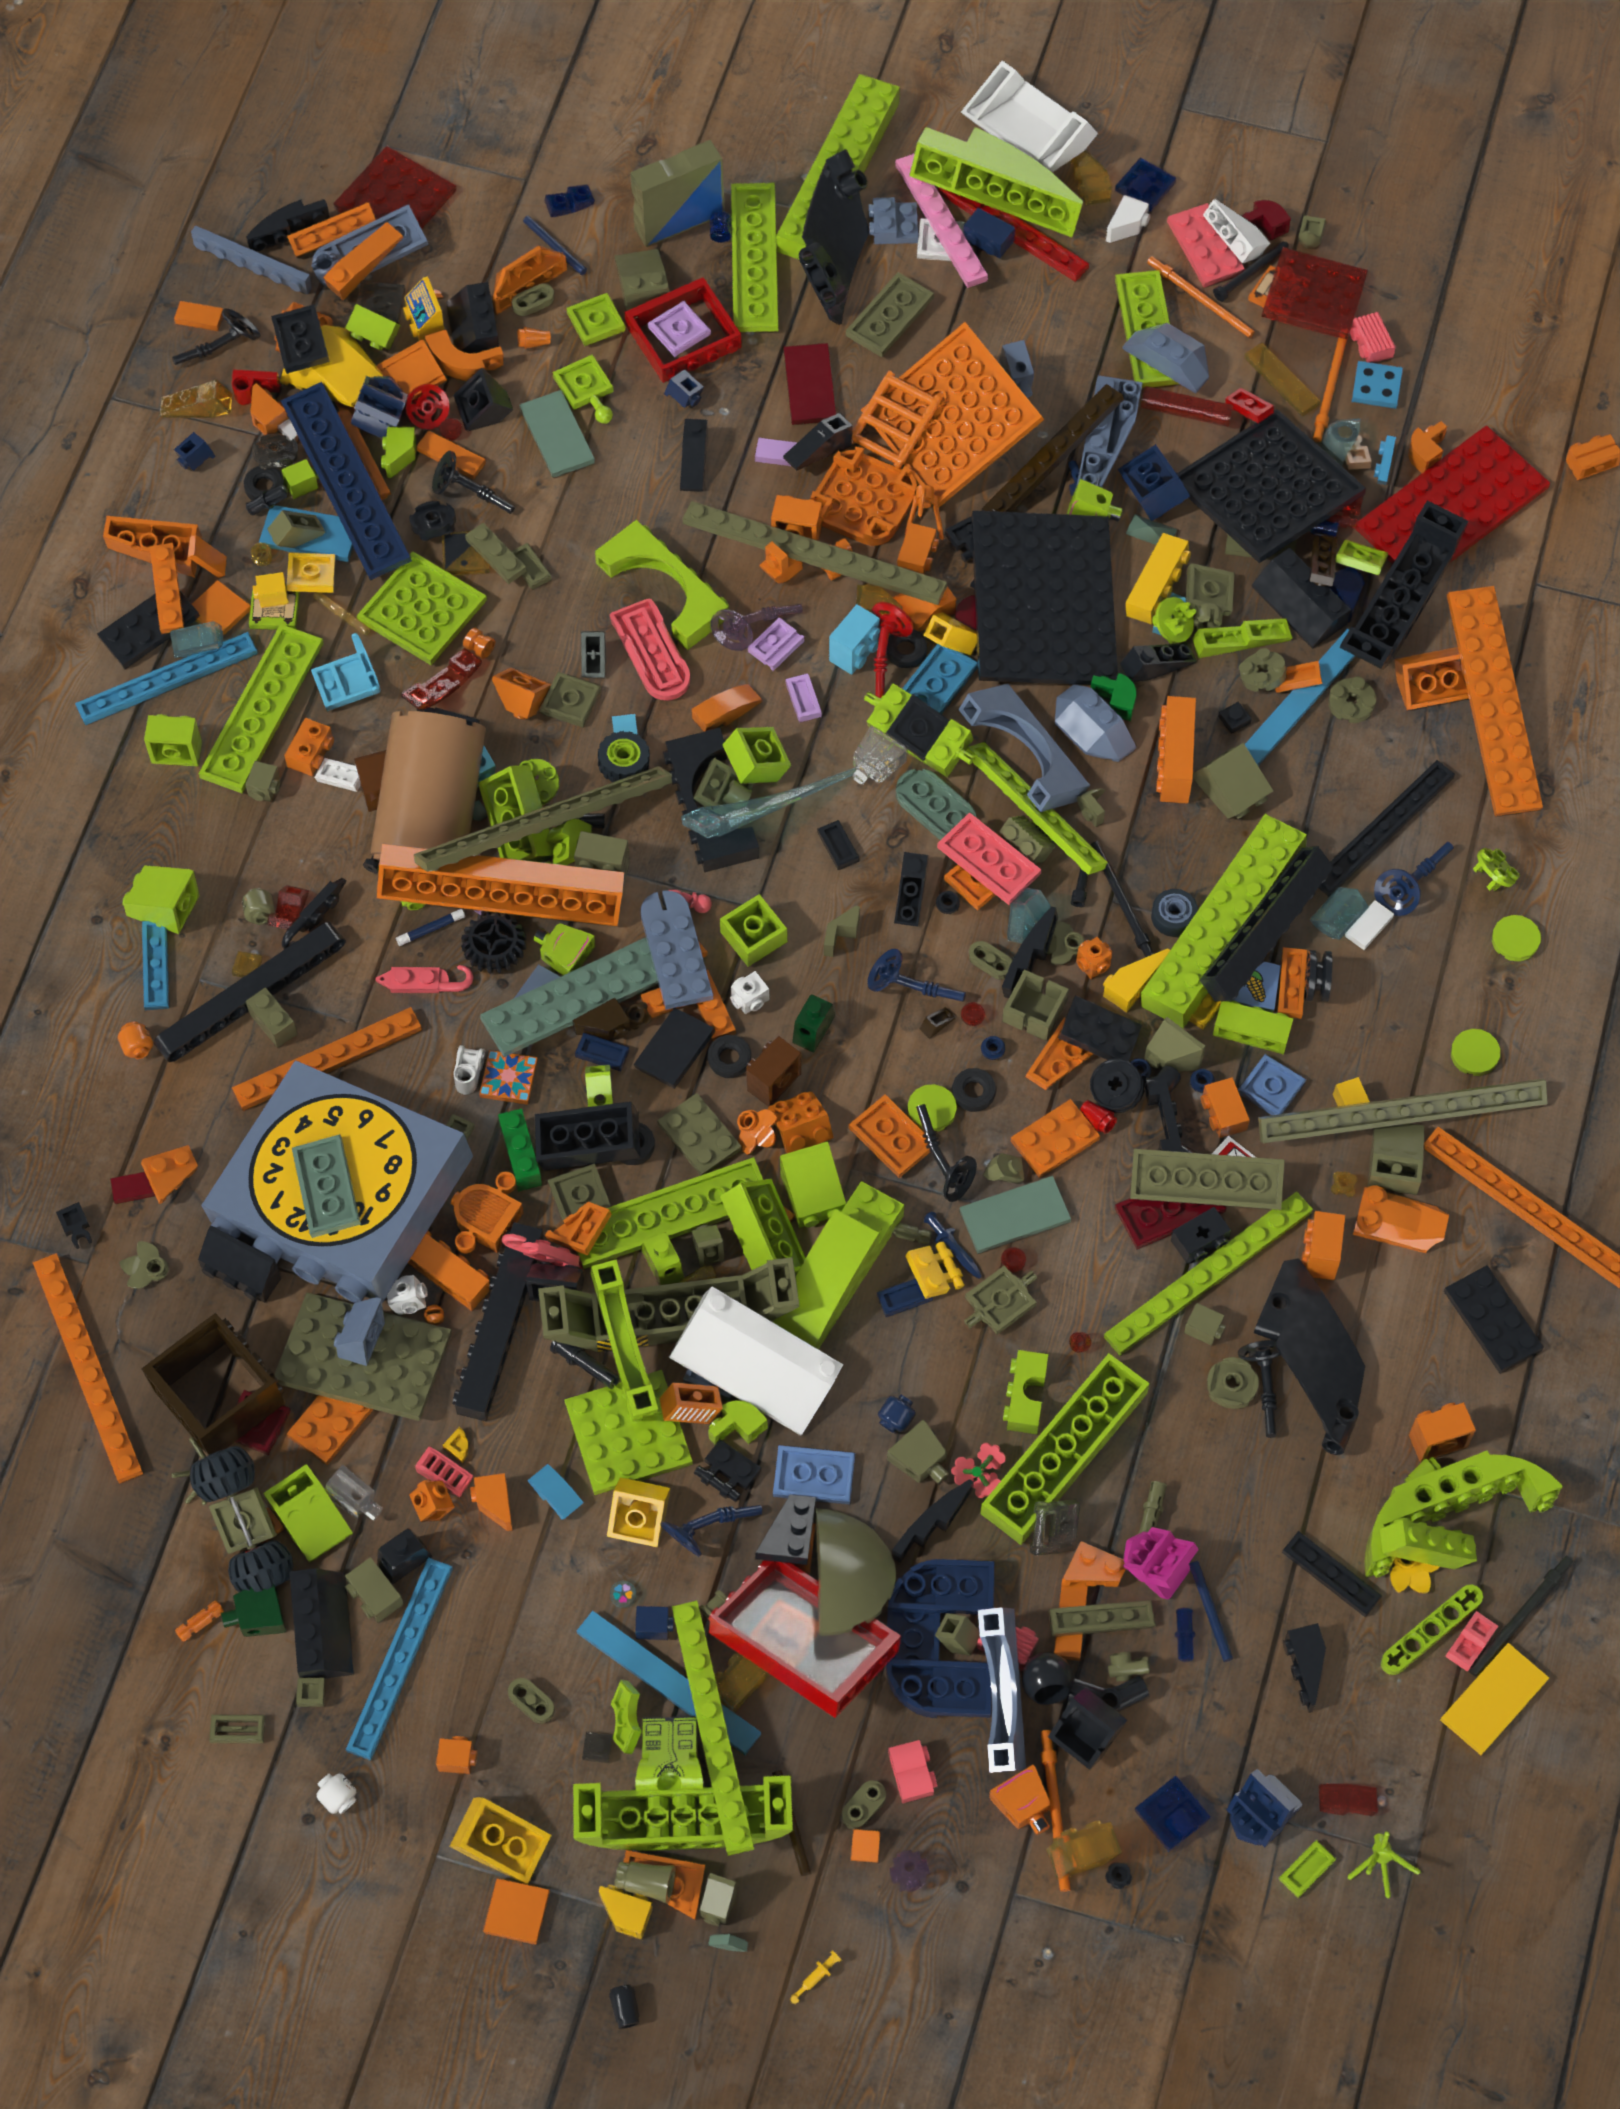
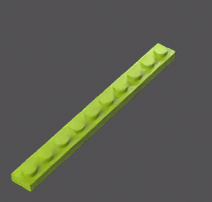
M1296 1191L1282 1202L1281 1210L1272 1209L1230 1240L1228 1244L1223 1245L1104 1333L1105 1340L1121 1356L1312 1214L1313 1209Z
M698 1601L672 1606L727 1855L730 1856L754 1850Z

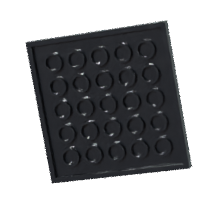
M1278 409L1274 410L1273 414L1261 422L1254 423L1176 473L1190 495L1188 498L1259 564L1366 494V488Z

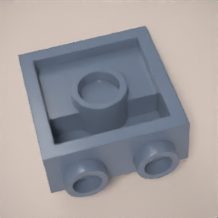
M895 197L873 198V204H869V218H873V222H869L870 235H874V244L918 243L917 202L895 203Z

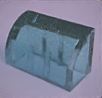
M215 621L170 631L174 658L216 650L223 646L222 626Z
M1338 887L1310 918V921L1325 935L1340 940L1369 906L1358 889Z

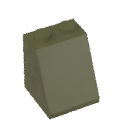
M1244 743L1225 751L1193 772V780L1228 819L1234 816L1238 819L1250 812L1248 807L1253 804L1256 807L1268 800L1267 795L1273 792V789Z

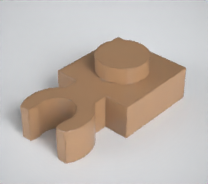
M1357 435L1356 442L1350 441L1349 437L1345 436L1344 457L1348 470L1371 468V457L1367 446H1361L1362 437L1360 435Z

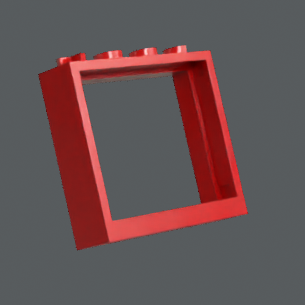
M704 277L625 312L626 327L662 383L669 381L683 370L687 372L694 371L704 364L714 362L718 358L734 353L742 348L741 333ZM703 300L727 337L664 365L640 327L648 324L683 301L689 306Z

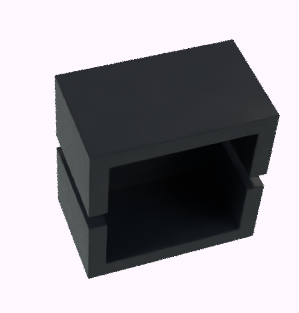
M1085 1687L1072 1699L1048 1737L1091 1770L1103 1758L1114 1742L1113 1740L1118 1736L1128 1720Z

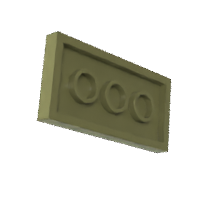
M897 272L848 327L846 336L878 356L883 357L934 299V293Z

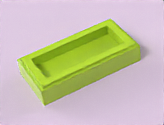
M1315 1840L1279 1877V1880L1299 1898L1335 1862L1336 1858Z

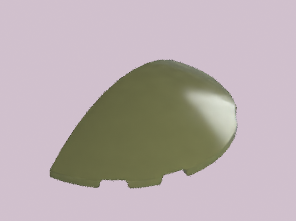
M815 1508L819 1579V1636L851 1632L855 1625L864 1621L868 1624L881 1613L882 1607L887 1600L891 1599L896 1581L895 1563L887 1545L868 1525L845 1513Z

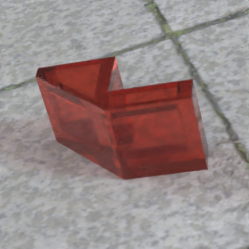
M289 885L283 887L278 894L277 909L268 918V925L287 930L303 911L309 890Z

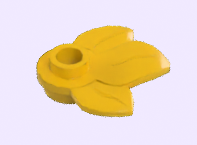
M1395 1557L1393 1561L1395 1566L1390 1572V1580L1393 1588L1398 1593L1404 1591L1409 1586L1418 1593L1426 1594L1431 1586L1429 1573L1439 1569V1566L1411 1560L1410 1563L1406 1564L1402 1562L1401 1558Z

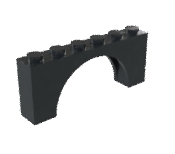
M720 728L665 741L666 751L662 752L665 764H670L672 770L669 771L672 774V785H677L678 790L675 791L678 805L683 804L684 810L681 811L684 824H689L691 829L688 831L691 845L695 844L697 851H694L696 862L698 865L702 864L704 873L759 859V845L753 827L729 828L716 824L698 809L693 798L695 785L700 776L708 769L710 762L714 758L719 761L727 759V754L723 747L725 741Z

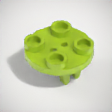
M1176 597L1166 598L1160 602L1156 609V614L1152 618L1153 625L1170 644L1184 642L1191 636L1194 629L1193 615L1197 612L1195 609L1189 608L1191 605L1189 602H1184Z
M530 759L521 762L520 765H530L541 804L549 803L556 796L559 789V776L556 769L549 762L542 759Z
M1483 848L1478 852L1477 858L1479 862L1473 870L1475 873L1485 871L1493 879L1487 886L1489 891L1492 889L1496 891L1501 886L1511 887L1516 883L1520 875L1515 868L1506 862V856L1500 849L1496 848L1493 851Z

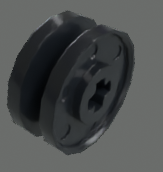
M1309 950L1305 970V1001H1312L1316 990L1319 991L1321 1002H1328L1332 982V952L1325 951L1322 961L1318 962L1316 950Z
M1109 1059L1101 1063L1093 1071L1090 1079V1091L1101 1107L1113 1113H1125L1134 1109L1141 1101L1144 1094V1081L1140 1072L1130 1062L1123 1059ZM1119 1081L1122 1087H1117L1115 1091L1112 1086L1117 1085Z

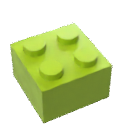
M148 715L144 741L151 763L198 766L202 739L196 719L189 716Z
M774 727L736 728L723 743L725 752L740 784L778 782L792 766Z
M760 894L720 918L721 934L747 967L788 942L787 928Z

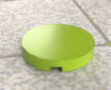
M1511 915L1504 917L1497 922L1492 932V944L1498 954L1501 953L1505 956V959L1520 962L1531 958L1541 943V934L1537 925L1524 916Z
M1482 1029L1465 1030L1457 1035L1452 1043L1451 1059L1461 1072L1473 1074V1076H1482L1495 1069L1500 1059V1046L1490 1033Z
M935 1084L924 1085L916 1089L909 1098L907 1107L908 1117L921 1130L923 1128L916 1107L922 1104H926L934 1131L940 1132L944 1130L955 1119L957 1112L956 1100L952 1093L943 1086Z

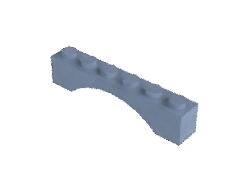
M1011 1608L978 1610L980 1638L988 1662L992 1689V1723L988 1742L990 1772L1023 1771L1026 1769L1015 1612Z

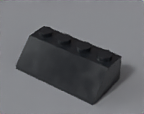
M1288 548L1271 560L1253 582L1252 588L1283 619L1286 618L1288 625L1313 649L1347 625L1350 608L1327 585L1319 586L1309 581L1310 568Z
M318 1568L290 1571L297 1672L300 1678L326 1679L354 1675L347 1589L345 1588L346 1574L343 1572Z

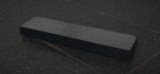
M1300 1531L1296 1533L1282 1551L1284 1555L1364 1617L1369 1614L1382 1597L1380 1593Z

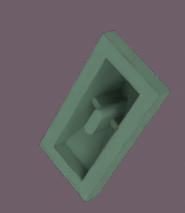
M1134 514L1126 531V534L1155 545H1157L1162 533L1175 536L1177 533L1175 528L1155 521L1151 522L1150 519Z

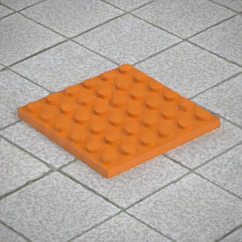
M966 322L898 378L933 397L935 395L942 397L937 410L904 463V466L912 470V475L919 485L934 487V495L938 496L939 508L1045 420ZM892 385L888 387L884 394V397L921 416L929 405ZM879 404L872 414L873 417L908 435L912 434L917 425ZM875 428L893 452L899 455L906 443Z

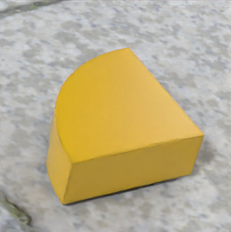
M458 1427L442 1446L443 1449L463 1463L468 1455L469 1444L465 1432L461 1427Z

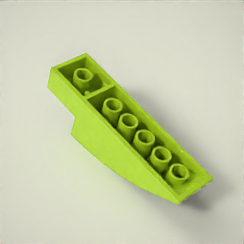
M928 127L924 129L917 142L910 177L1073 237L1083 201L1049 169L1021 150L976 127L967 142Z
M861 1181L843 1210H834L795 1276L799 1307L772 1322L819 1350L890 1239L895 1227L904 1217V1204Z

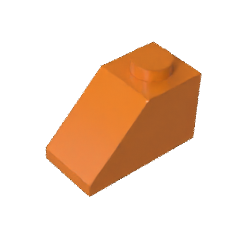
M505 1473L475 1477V1486L470 1487L472 1502H477L479 1511L505 1530L512 1531Z

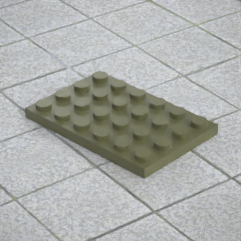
M306 1293L274 1374L279 1380V1385L420 1421L452 1334L451 1329L383 1312L385 1324L369 1362L365 1366L338 1358L337 1349L334 1347L337 1333H342L345 1326L343 1325L345 1314L347 1311H351L354 1304Z

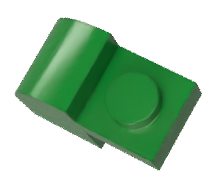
M1118 673L1116 681L1105 676L1098 677L1093 675L1091 688L1101 698L1111 700L1109 706L1123 720L1131 721L1136 701L1134 683L1127 676Z

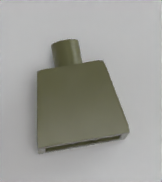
M924 1420L918 1423L887 1451V1460L918 1483L923 1482L930 1476L939 1485L949 1476V1473L941 1466L946 1461L947 1453Z

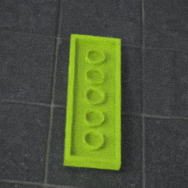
M1159 270L1115 275L1126 341L1136 331L1165 323L1170 324ZM1129 353L1134 381L1142 382V388L1179 384Z

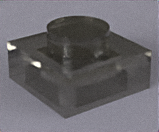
M586 1732L582 1759L585 1761L609 1763L613 1735Z

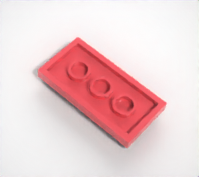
M1208 203L1168 216L1167 219L1168 225L1204 288L1232 279L1245 270L1241 261L1203 216L1209 207Z
M970 812L937 844L939 850L1008 905L1041 874V869Z

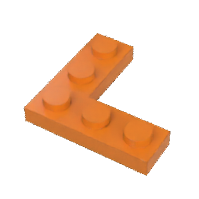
M706 970L713 993V1000L696 1003L704 1023L714 1027L715 1033L711 1038L712 1041H715L718 1037L724 1035H735L736 1029L709 970ZM660 988L641 994V1000L648 1005L647 1012L652 1018L673 1010V1008L665 1010Z

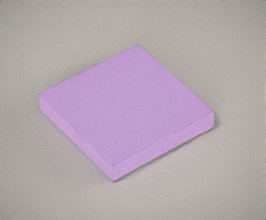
M685 301L648 323V328L674 357L711 335L707 325Z

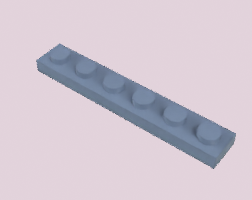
M196 225L191 231L194 246L202 251L206 250L215 254L220 259L229 260L239 267L252 270L257 275L266 276L278 284L282 283L289 286L296 292L300 291L308 295L312 289L310 275Z

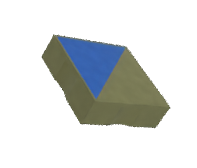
M711 140L688 148L670 158L654 162L630 172L632 194L634 196V229L645 247L724 215L723 161Z

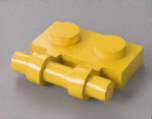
M939 1242L935 1245L938 1251L936 1254L933 1253L930 1246L910 1250L905 1255L925 1299L946 1294L950 1290L948 1283L953 1282L956 1290L965 1286L962 1280L963 1274L960 1268H956L952 1259L954 1257L951 1249H947L945 1242ZM944 1263L947 1273L942 1272L939 1264Z

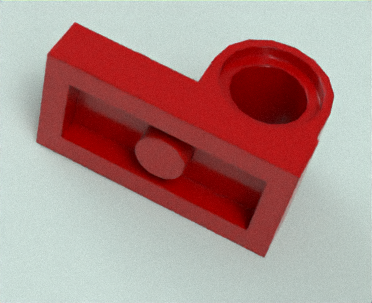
M233 369L232 389L236 402L241 405L251 403L252 389L256 383L262 389L266 388L270 393L280 392L281 385L278 372Z

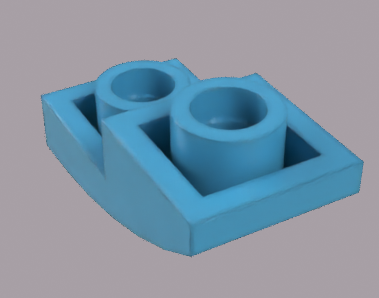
M546 1464L527 1480L542 1500H547L562 1520L584 1503L549 1464Z

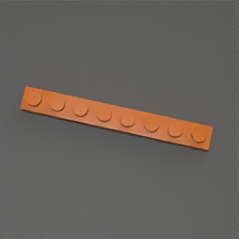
M407 1008L232 1087V1090L242 1111H245L272 1097L295 1060L327 1074L422 1031L421 1025L412 1008Z

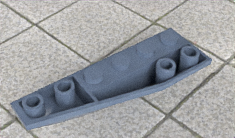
M1098 375L1094 395L1105 384H1108L1120 392L1124 400L1086 437L1077 485L1079 480L1082 479L1098 487H1103L1135 424L1142 382Z

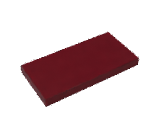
M828 343L784 346L791 424L819 423L836 415Z
M1130 1198L1115 1204L1114 1207L1136 1250L1172 1235L1174 1229L1213 1207L1216 1208L1219 1214L1226 1212L1227 1209L1226 1206Z

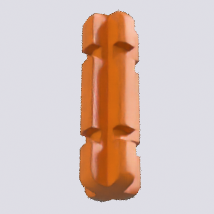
M213 1601L207 1606L208 1609H202L187 1620L186 1625L182 1624L176 1628L175 1631L182 1641H186L192 1637L191 1634L193 1632L196 1634L211 1623L212 1618H218L224 1612L219 1602Z

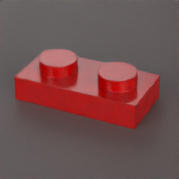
M1239 388L1225 398L1226 406L1257 423L1274 413V405L1243 388Z

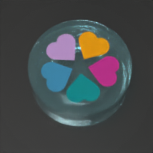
M618 1581L611 1587L610 1598L616 1607L628 1608L636 1601V1590L630 1582Z

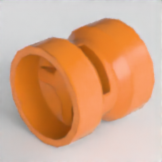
M475 627L465 636L463 647L469 651L474 650L477 656L485 659L493 651L496 642L490 636H484L483 632Z

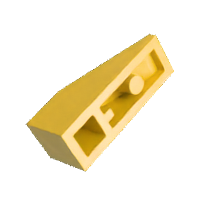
M1167 948L1124 966L1114 975L1110 974L1103 983L1105 987L1103 997L1127 1013L1140 998L1141 992L1168 955L1170 949Z

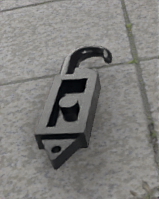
M340 878L335 882L330 881L300 913L298 919L285 932L282 939L284 950L295 943V941H290L299 931L302 933L307 930L310 931L314 925L317 926L321 923L325 913L338 904L339 893L347 880Z

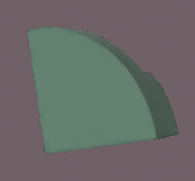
M731 1934L710 1936L709 1946L730 1951L747 1952L748 1942Z

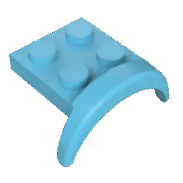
M357 633L351 635L357 653L311 669L327 712L381 692L371 662Z

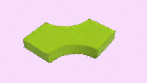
M621 1680L611 1702L615 1712L613 1740L624 1753L633 1754L642 1732L637 1721V1703L640 1693L629 1681Z

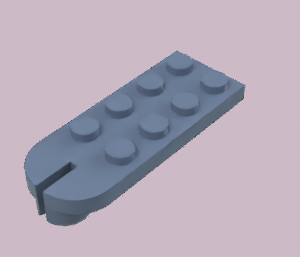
M409 204L319 248L312 259V268L319 282L327 287L323 277L332 267L386 222L401 233L404 238L371 272L429 245Z
M662 891L663 906L666 907V910H662L658 892L649 895L641 906V920L665 1010L713 1000V993L686 899L677 892Z

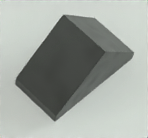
M581 631L582 678H605V631Z

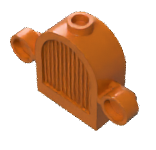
M501 1172L497 1175L495 1180L497 1189L485 1184H475L454 1194L451 1205L454 1206L456 1222L461 1231L455 1238L456 1248L459 1252L463 1254L472 1252L476 1247V1242L496 1253L503 1245L502 1237L506 1234L507 1230L512 1229L513 1222L518 1223L524 1214L522 1203L506 1195L513 1192L516 1188V1180L512 1173Z

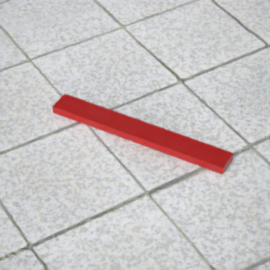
M937 187L942 197L970 215L977 208H980L1014 226L1015 244L1074 282L1089 268L1088 262L1018 217Z

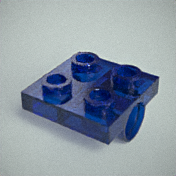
M1140 157L1116 184L1115 191L1123 196L1125 195L1149 204L1148 210L1152 211L1176 184V177Z
M1176 1775L1134 1809L1168 1852L1173 1850L1211 1818Z

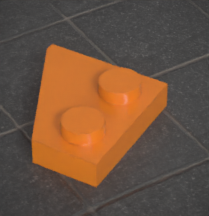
M189 1145L144 1158L141 1162L159 1204L163 1203L166 1197L174 1190H177L183 1184V1181L189 1178L198 1168Z
M587 1202L575 1214L563 1220L564 1224L555 1231H547L545 1237L548 1241L588 1256L612 1213L607 1208Z
M1081 1541L1061 1584L1070 1586L1071 1582H1085V1586L1104 1585L1105 1587H1118L1126 1571L1123 1559Z

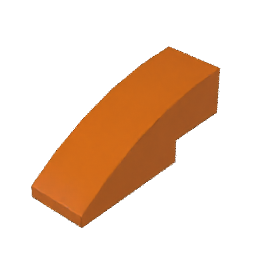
M749 684L740 685L723 691L692 708V719L703 731L715 729L721 724L726 727L759 705L762 699Z

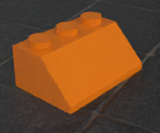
M1458 647L1395 659L1397 683L1406 710L1469 698Z

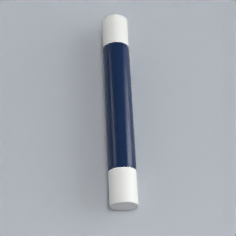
M459 909L396 937V941L399 946H402L465 918V914L462 909Z

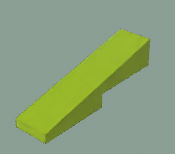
M1284 618L1243 621L1241 626L1198 629L1192 640L1199 659L1291 641L1292 635L1287 620Z

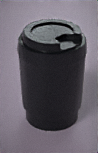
M630 1984L612 1988L609 1998L618 2028L626 2029L639 2025L640 2015L634 1988Z

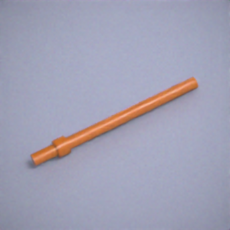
M1153 256L1148 259L1147 264L1159 270L1160 276L1165 280H1171L1248 338L1253 336L1255 332L1253 329L1176 274L1171 266L1168 264L1164 265Z
M1340 331L1320 413L1316 416L1314 423L1316 429L1313 440L1315 442L1322 441L1324 430L1328 427V414L1348 338L1347 331Z
M1051 1730L1041 1731L1043 1752L1040 1753L1041 1763L1045 1765L1048 1798L1051 1803L1050 1814L1060 1892H1067L1071 1889L1055 1764L1058 1762L1057 1753L1053 1750L1052 1740L1048 1737Z

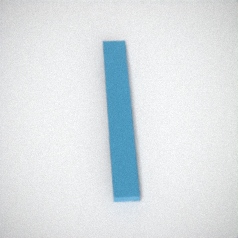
M1349 629L1339 637L1319 660L1322 684L1292 690L1245 743L1258 766L1355 658L1354 655L1340 649V645Z
M246 632L79 701L75 705L84 724L88 725L257 655L258 652L249 633Z
M431 1558L427 1559L347 1745L346 1751L348 1753L370 1761L372 1760L452 1573L453 1567L451 1565Z
M594 1611L589 1614L578 1628V1635L691 1717H696L687 1678ZM721 1703L730 1745L746 1755L760 1737L761 1732Z

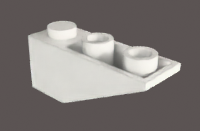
M1216 199L1212 201L1203 214L1242 263L1259 259L1270 244L1255 225Z

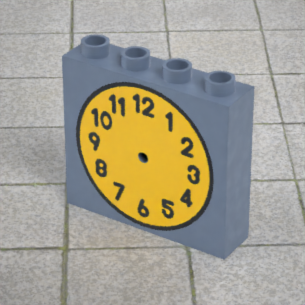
M295 1060L201 1206L209 1218L211 1226L236 1239L251 1244V1247L275 1259L276 1264L280 1258L293 1263L292 1270L305 1281L319 1284L323 1277L337 1283L335 1290L342 1297L353 1303L363 1301L365 1297L370 1299L377 1297L383 1303L393 1284L402 1273L473 1158V1154L464 1133ZM340 1134L344 1144L361 1224L312 1238L309 1233L292 1148Z

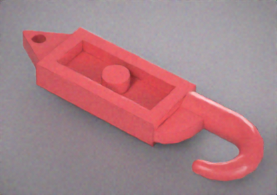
M458 965L457 969L466 973V979L462 982H449L447 972L444 969H440V967H391L390 971L375 979L377 983L390 989L391 993H439L464 991L471 986L474 977L473 972L468 967Z
M506 1234L502 1237V1242L505 1246L522 1252L523 1255L542 1262H550L554 1266L564 1267L565 1265H573L583 1269L579 1260L580 1257L571 1254V1250L567 1248L550 1246L551 1243L546 1240H536L535 1243L526 1242L525 1237L516 1234Z

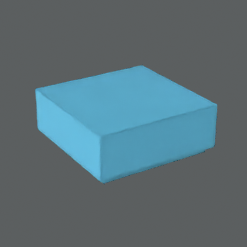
M635 714L612 716L613 731L615 733L630 731L633 734H638Z

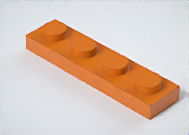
M368 202L287 237L297 258L317 250L376 219Z
M173 543L150 546L161 634L184 631Z

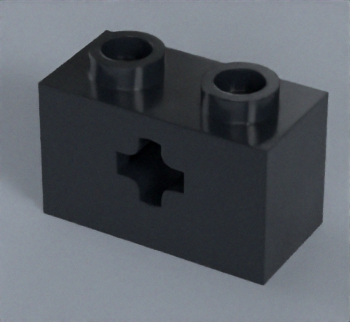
M1213 1207L1174 1229L1171 1242L1187 1264L1193 1261L1199 1262L1208 1255V1252L1215 1248L1218 1250L1223 1245L1228 1244L1231 1229L1216 1208Z

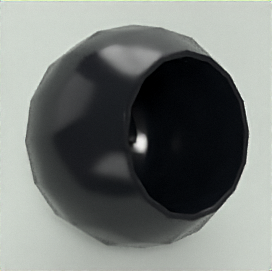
M1049 1652L1040 1653L1030 1658L1022 1670V1687L1027 1696L1036 1703L1042 1705L1055 1704L1064 1700L1073 1687V1670L1069 1663L1060 1655Z

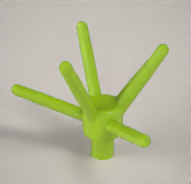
M1386 1831L1384 1835L1378 1833L1374 1836L1375 1844L1372 1847L1374 1854L1348 1875V1879H1353L1367 1866L1366 1874L1370 1875L1376 1862L1381 1863L1385 1896L1389 1899L1391 1893L1387 1870L1388 1862L1394 1860L1415 1874H1420V1870L1392 1851L1391 1844L1388 1842L1390 1833Z

